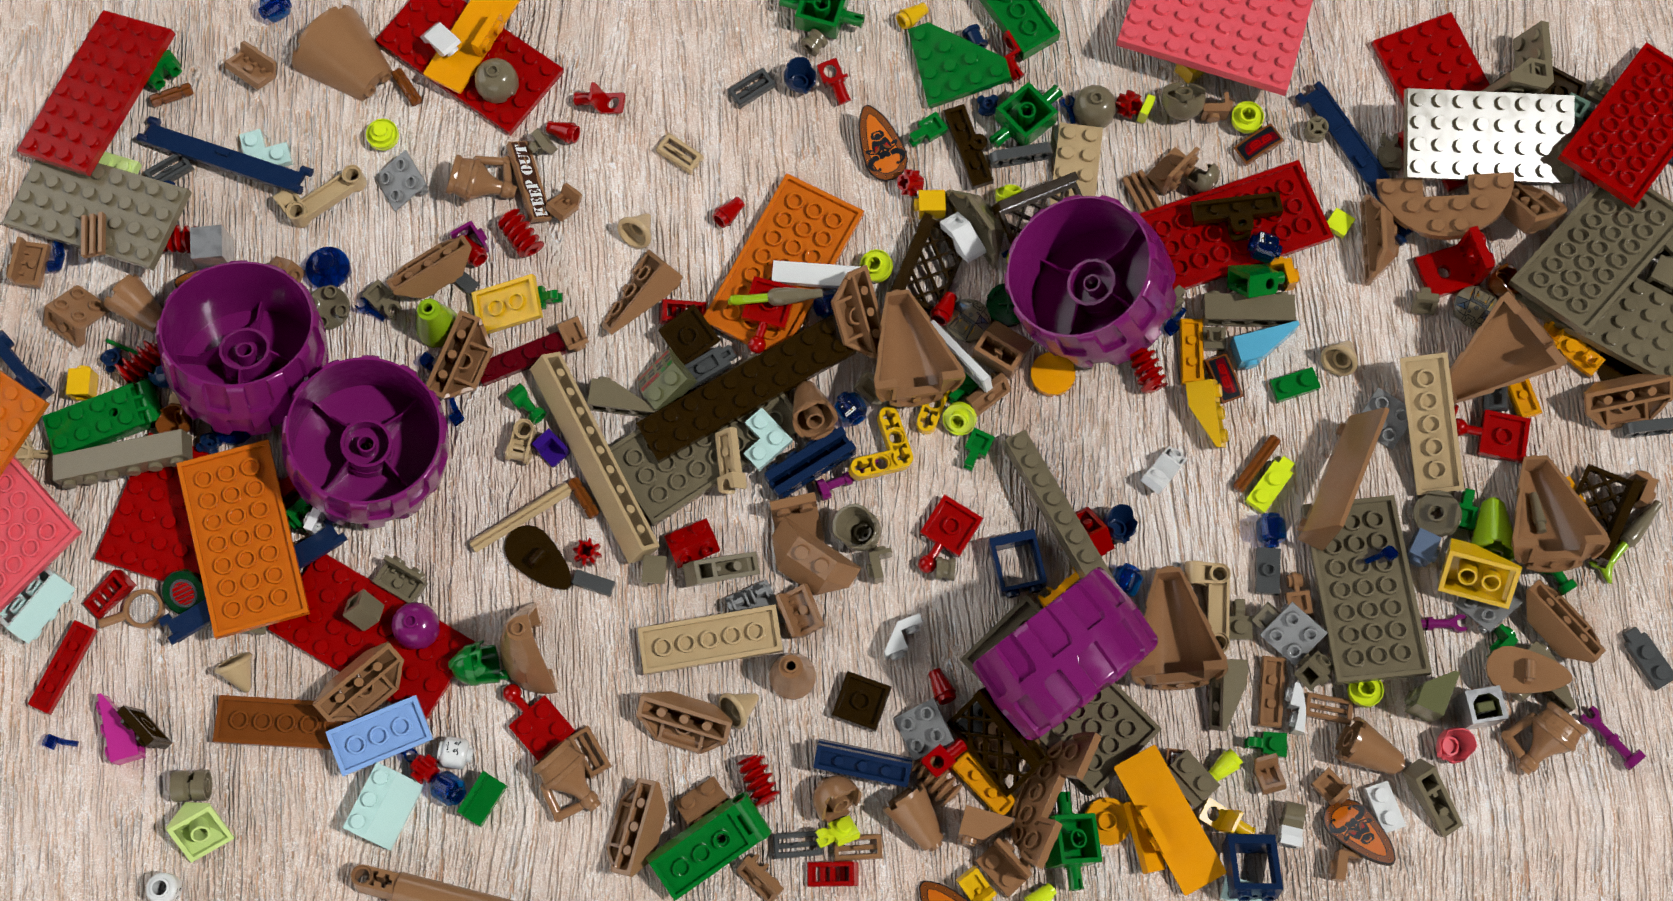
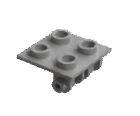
M404 150L375 176L394 211L401 208L417 193H420V195L428 193V185L407 150Z
M1378 387L1362 413L1384 407L1390 409L1378 441L1393 450L1408 428L1406 407L1404 402Z
M767 580L725 598L730 612L775 605L777 603L773 590ZM777 609L779 624L785 622V619Z
M1513 595L1510 607L1506 609L1461 597L1454 606L1480 625L1478 627L1479 631L1485 634L1486 632L1490 633L1523 601Z
M1291 602L1289 605L1286 603L1281 608L1282 612L1260 633V636L1295 666L1328 632L1295 603Z
M935 698L894 718L913 761L926 756L939 744L947 747L954 741Z

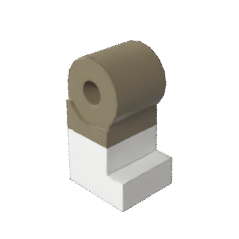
M1290 801L1285 802L1282 817H1280L1276 840L1277 845L1295 850L1302 848L1306 805Z

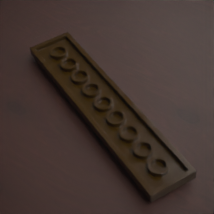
M832 314L640 420L636 425L656 460L660 463L790 391L801 382L808 381L856 354V351L843 345L835 316Z

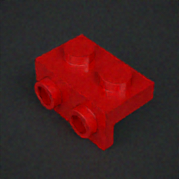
M707 518L664 536L677 568L683 567V564L703 559L720 551Z

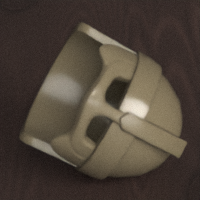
M857 503L849 504L841 508L834 517L832 524L834 535L843 541L847 547L860 552L877 547L881 536V525L877 517L869 512L866 507Z

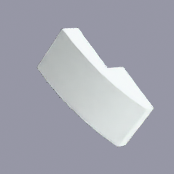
M1294 682L1291 687L1286 688L1284 701H1287V709L1295 711V713L1291 712L1288 726H1291L1290 733L1300 736L1305 730L1306 704L1301 684Z

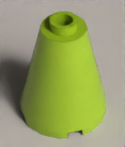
M434 299L422 300L417 307L416 332L419 339L431 348L443 347L457 318V313Z
M1490 497L1481 503L1471 543L1509 561L1515 560L1511 543L1513 529L1506 505L1499 498Z

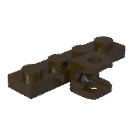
M1279 192L1195 201L1190 204L1194 226L1227 222L1228 236L1233 242L1250 239L1251 231L1254 227V218L1283 214ZM1243 232L1244 234L1237 235L1236 233Z

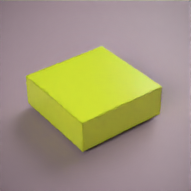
M1148 94L1138 115V122L1142 124L1146 122L1156 100L1155 96Z
M1336 207L1327 223L1332 233L1343 239L1355 218Z

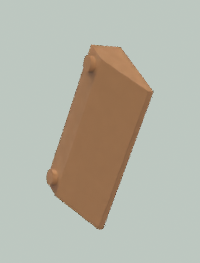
M1384 407L1351 415L1345 423L1340 422L1335 432L1339 436L1306 518L1302 517L1298 524L1297 530L1300 533L1297 540L1323 551L1344 527L1389 413V408Z

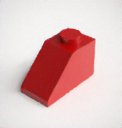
M1089 507L1076 512L1078 519L1101 556L1115 549L1108 527Z

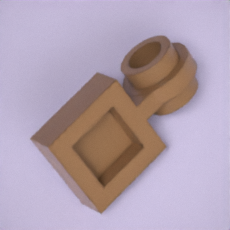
M1294 571L1286 575L1288 589H1293V592L1285 593L1286 603L1289 605L1293 602L1307 615L1313 614L1310 591H1300L1299 588L1303 587L1302 574Z

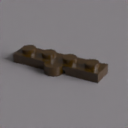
M961 104L943 110V115L972 190L993 184L994 179L983 154L987 148V138L983 134L975 133L965 105Z

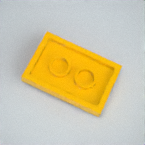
M533 274L471 292L475 316L482 319L487 334L543 318L536 276Z

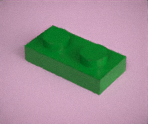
M1313 367L1270 380L1269 382L1276 403L1318 391L1321 388Z

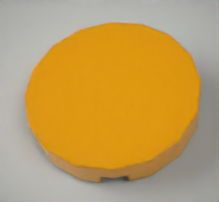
M1050 352L1042 354L1034 361L1031 367V382L1033 387L1043 395L1050 397L1063 395L1071 389L1075 381L1074 365L1068 358L1054 356Z
M1104 797L1097 799L1089 805L1084 813H1095L1100 845L1112 846L1119 844L1130 832L1124 805L1115 798Z

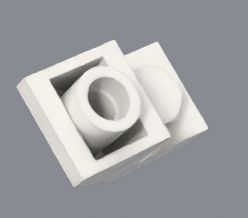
M440 22L435 23L420 36L425 44L430 43L441 57L453 55L459 49L457 45L461 43Z
M959 212L940 221L941 229L953 239L956 253L967 263L986 253V249L970 221Z
M1169 446L1140 481L1159 495L1188 459L1183 456L1181 451Z
M920 613L897 622L884 651L885 660L891 658L892 661H895L905 656L904 653L908 651V646L903 634L912 635L920 631L919 628L923 625Z

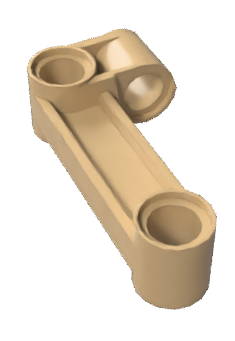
M348 165L343 169L342 173L302 199L298 194L281 190L272 197L295 227L304 228L310 224L312 219L352 193L362 191L367 185V180L357 165ZM302 212L300 216L295 217L298 213Z
M1186 561L1185 577L1189 584L1207 588L1206 618L1212 627L1216 639L1222 642V650L1225 653L1230 646L1231 571L1223 563ZM1213 572H1221L1224 580H1217L1213 576Z

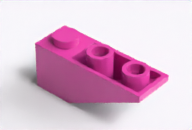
M102 693L97 694L98 702H96V708L99 715L102 716L103 724L100 725V729L107 742V747H105L107 759L111 763L122 765L146 758L144 746L135 738L137 734L132 729H127L120 722L122 718L117 713L119 708L108 696Z

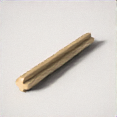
M567 483L561 484L469 542L470 546L475 552H479L571 495L572 490Z

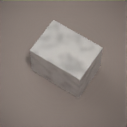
M222 225L190 228L191 260L199 269L234 261V240Z
M1500 685L1464 691L1452 699L1460 728L1471 730L1495 726L1508 719Z

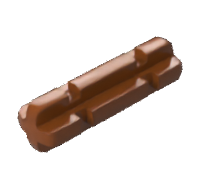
M401 68L394 70L392 76L411 105L417 106L420 104L422 99Z
M190 83L180 85L181 87L179 88L176 86L161 91V94L155 93L150 95V101L154 107L163 105L162 102L169 103L183 98V95L185 97L193 95V88Z
M575 477L568 481L570 489L574 492L582 508L585 509L588 518L593 519L598 516L600 512L586 489L582 487L583 485L579 478Z

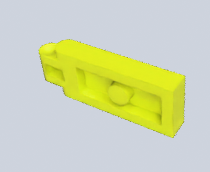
M1285 456L1279 462L1274 460L1244 502L1264 515L1293 475V472L1290 470L1295 463Z

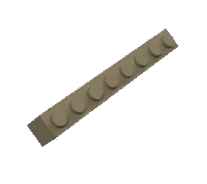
M1023 430L1005 439L1007 455L1080 579L1084 578L1095 568L1101 567L1116 582L1027 431Z

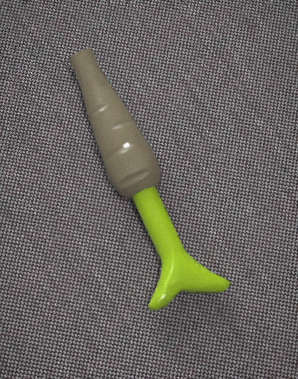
M781 287L770 289L768 293L731 295L727 302L729 305L736 306L769 302L774 306H781L813 298H823L822 289Z
M1655 500L1649 508L1641 513L1622 532L1620 543L1614 549L1606 569L1597 566L1598 562L1596 561L1589 562L1592 567L1600 569L1607 583L1612 584L1614 564L1628 547H1634L1639 543L1651 525L1655 515L1663 506L1660 501Z

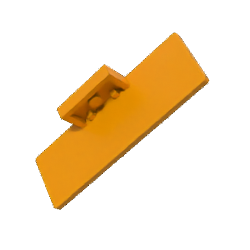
M470 0L451 29V32L461 41L457 45L458 51L450 57L448 55L441 57L436 52L425 69L424 76L461 94L521 0Z
M1152 745L1114 766L1118 778L1139 814L1136 817L1143 830L1147 829L1151 835L1149 841L1155 852L1160 851L1185 896L1227 873L1156 745Z

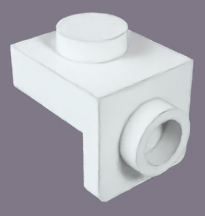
M313 507L311 512H308L304 518L303 528L311 535L326 527L323 522L326 519L325 513ZM337 523L333 525L336 531L339 526Z

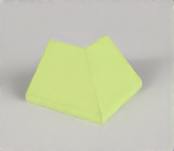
M185 802L166 827V831L191 863L234 839V835L210 803Z

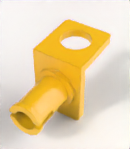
M1211 798L1206 799L1198 815L1199 820L1219 832L1255 834L1256 830L1255 827L1241 820L1244 812L1227 809ZM1210 807H1215L1218 810V818L1214 821L1210 820L1207 816V811Z

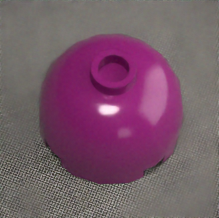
M411 602L404 604L396 611L392 619L393 635L407 649L427 648L435 642L440 631L438 615L431 607L424 603Z

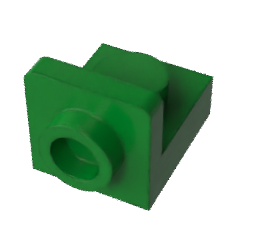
M301 497L286 511L290 517L288 519L289 524L296 531L300 528L304 533L307 532L300 520L305 518L308 512H311L313 506L307 504Z
M1500 624L1493 630L1499 639L1489 647L1491 652L1486 657L1488 658L1494 650L1502 646H1514L1519 642L1515 632L1510 627Z

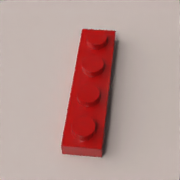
M74 620L30 698L28 705L52 715L98 632L96 629Z

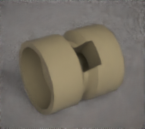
M188 770L172 772L170 796L173 802H188L190 798L193 801L210 800L212 794L210 770H194L192 774Z

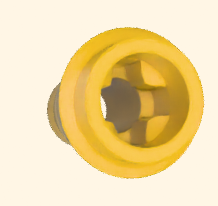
M921 2L899 10V13L896 15L898 25L904 30L912 28L922 17L928 14V7L925 3Z

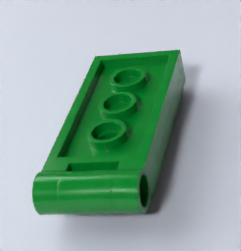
M979 0L1004 34L1007 30L1010 31L1021 49L1019 56L1022 61L1059 40L1060 31L1037 0Z
M145 379L136 384L130 383L46 414L42 418L53 455L110 444L154 428L162 411H160L161 406L154 384L149 379Z
M742 792L732 800H727L652 852L646 859L673 900L676 901L751 847L766 839L772 830L747 792ZM723 834L721 838L717 839L718 835Z

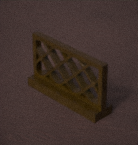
M1076 171L998 201L991 207L994 215H998L1010 245L1015 239L1017 232L1020 233L1022 231L1019 228L1022 219L1030 221L1031 217L1025 214L1027 206L1031 205L1038 208V211L1047 207H1044L1047 198H1052L1058 202L1062 201L1065 192L1070 189L1073 190L1074 195L1080 194L1082 196L1076 182L1079 180ZM1013 213L1019 216L1016 226L1008 223L1006 214Z
M925 212L920 219L889 292L896 289L906 290L907 286L915 284L919 295L914 296L924 310L931 312L934 306L927 303L925 296L935 293L938 301L942 299L944 294L950 289L962 257L960 255L957 257L956 250L950 241L951 237L941 229L940 222L932 219L933 216ZM932 227L940 229L944 237L933 240L930 232ZM946 240L950 251L939 254L936 244ZM932 246L936 256L925 259L922 252L923 248ZM952 255L955 264L946 269L942 258ZM938 260L942 270L931 274L927 263ZM924 265L927 276L917 279L914 269ZM944 274L947 283L945 286L937 288L933 277ZM929 279L934 290L923 293L919 282Z
M1588 464L1575 492L1578 496L1582 493L1590 492L1594 502L1586 505L1588 508L1597 507L1601 516L1596 517V520H1603L1607 527L1606 532L1610 539L1609 546L1596 559L1588 558L1598 562L1597 566L1606 569L1644 482L1636 478L1632 481ZM1589 472L1599 475L1602 482L1591 486L1587 478ZM1617 482L1626 487L1624 492L1614 495L1609 484ZM1605 486L1609 497L1598 500L1594 489ZM1612 500L1616 510L1605 514L1601 504Z
M985 687L979 689L973 695V698L947 722L948 726L958 738L964 741L969 752L1006 797L1010 796L1040 767L1051 760L1034 739H1026L994 703ZM976 702L983 708V716L973 715V705ZM959 718L968 719V731L962 730L957 725L956 721ZM973 720L983 721V733L973 731ZM988 722H994L998 726V735L988 734ZM973 736L983 737V749H978L974 746ZM988 738L998 739V751L988 750ZM1003 740L1011 742L1013 754L1003 752ZM988 755L998 756V768L991 767L988 763ZM1003 757L1013 758V770L1003 769ZM1019 759L1025 760L1029 764L1031 769L1028 772L1019 771ZM1003 773L1013 775V785L1010 788L1003 781Z

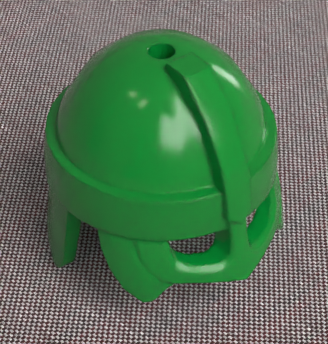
M484 640L466 645L448 662V667L452 669L456 679L470 686L500 683L501 678L498 676L500 662L495 645L480 646L484 643Z

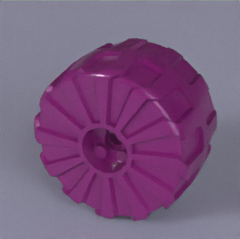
M1080 194L1065 197L1062 201L1041 209L1034 214L1018 237H1015L1008 253L1010 255L1007 273L1004 275L1005 290L1015 306V315L1038 344L1054 356L1068 358L1077 366L1092 368L1093 364L1108 362L1111 365H1118L1130 360V354L1140 348L1150 347L1162 333L1160 331L1161 325L1174 311L1177 297L1172 284L1175 281L1176 273L1166 247L1151 225L1138 212L1128 210L1118 199L1105 195L1097 197L1081 196Z
M238 260L207 267L192 274L189 279L183 282L177 289H174L167 297L161 318L157 321L156 340L162 369L170 388L176 394L184 411L193 420L200 418L211 424L214 431L230 435L232 431H246L250 435L271 432L273 426L283 423V418L288 414L292 404V395L303 381L306 382L315 373L320 371L323 365L329 362L324 325L311 293L303 283H298L284 269L272 264L267 265L248 262L247 260Z
M362 355V357L342 361L337 359L323 365L322 369L306 382L303 381L292 395V404L288 414L283 418L282 454L287 473L296 490L307 504H311L319 511L325 513L328 520L343 526L345 522L361 524V526L367 529L385 527V522L396 518H409L419 511L424 500L437 490L448 460L449 432L439 398L435 391L429 390L422 380L418 378L416 371L404 364L398 365L394 362L380 359L379 356ZM364 442H370L373 445L369 450H363L360 446Z
M1097 567L974 661L973 669L1000 711L1026 739L1033 740L1040 738L1050 729L1061 724L1078 708H1083L1091 702L1097 693L1113 685L1128 670L1140 663L1156 648L1158 637L1133 600L1103 568Z

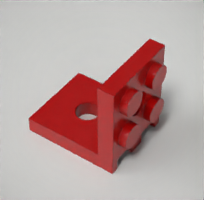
M1478 225L1469 228L1457 245L1416 257L1413 260L1423 286L1430 287L1431 293L1439 294V298L1460 292L1470 286H1479L1495 267V258L1489 252L1486 246L1485 235L1483 232H1480ZM1438 269H1446L1449 277H1441L1438 274Z

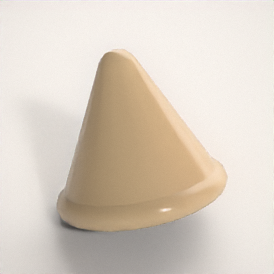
M644 213L622 218L617 225L618 233L622 240L631 247L638 249L649 246L651 242V215Z
M1349 340L1329 345L1321 352V363L1331 374L1348 376L1357 369L1358 359L1355 355L1353 344Z
M244 652L227 659L215 668V673L221 675L241 691L249 692L251 689L252 653Z
M723 693L719 698V708L733 720L732 727L742 729L746 726L747 720L759 700V696L755 693Z

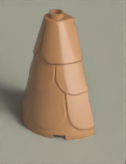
M896 289L886 292L880 323L881 335L874 376L877 398L882 402L885 400L889 401L891 406L914 407L938 401L944 398L943 394L949 390L951 392L956 391L966 378L964 368L945 344L943 337L930 322L928 314L909 289Z
M1509 290L1498 299L1483 324L1476 330L1465 350L1460 351L1450 367L1454 404L1490 394L1495 389L1525 381V379L1560 369L1568 363L1567 358L1560 349L1556 348L1555 341L1520 300L1517 301L1515 299L1516 296Z
M1547 455L1524 456L1516 491L1517 504L1511 543L1516 561L1525 564L1527 569L1537 572H1561L1583 566L1582 561L1590 557L1592 559L1599 557L1609 546L1610 539L1608 533L1588 510V506L1572 489L1571 483ZM1531 492H1537L1547 520L1545 524L1547 532L1543 534H1538L1536 526L1533 524L1529 497Z
M1164 566L1161 569H1156L1145 604L1146 612L1144 617L1157 635L1158 644L1148 656L1131 668L1133 681L1141 686H1145V683L1151 684L1152 689L1186 690L1210 684L1209 679L1214 677L1217 680L1221 679L1228 671L1227 657L1218 643L1209 621L1200 608L1199 599L1180 567Z
M533 602L511 615L503 626L499 642L502 665L509 677L520 687L537 694L558 693L553 670L547 668L533 636L532 628L542 626L537 605Z

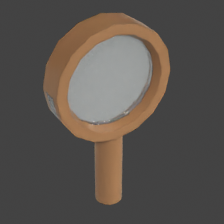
M140 589L131 593L126 599L123 612L99 619L98 624L102 629L127 620L136 628H152L159 623L158 619L164 616L165 602L153 590Z

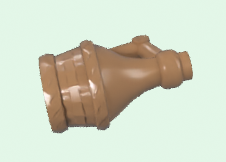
M461 155L455 156L446 189L447 194H455L463 198L465 202L490 194H497L505 199H514L517 186L512 183L509 156H475L473 159L462 158L463 156ZM485 165L503 166V182L491 175Z
M1552 701L1548 702L1547 708L1538 715L1534 712L1529 713L1501 734L1505 743L1515 756L1520 759V763L1517 766L1528 775L1531 772H1535L1540 766L1539 763L1555 754L1576 751V745L1581 735L1586 734L1588 731L1585 726ZM1532 724V743L1528 753L1525 754V751L1513 736Z
M564 739L532 767V771L536 774L538 773L543 782L540 785V790L556 822H561L563 819L583 809H588L592 812L601 804L598 795L590 790L586 781L585 754L570 746L571 743L568 739ZM552 790L571 794L579 799L580 802L561 810Z

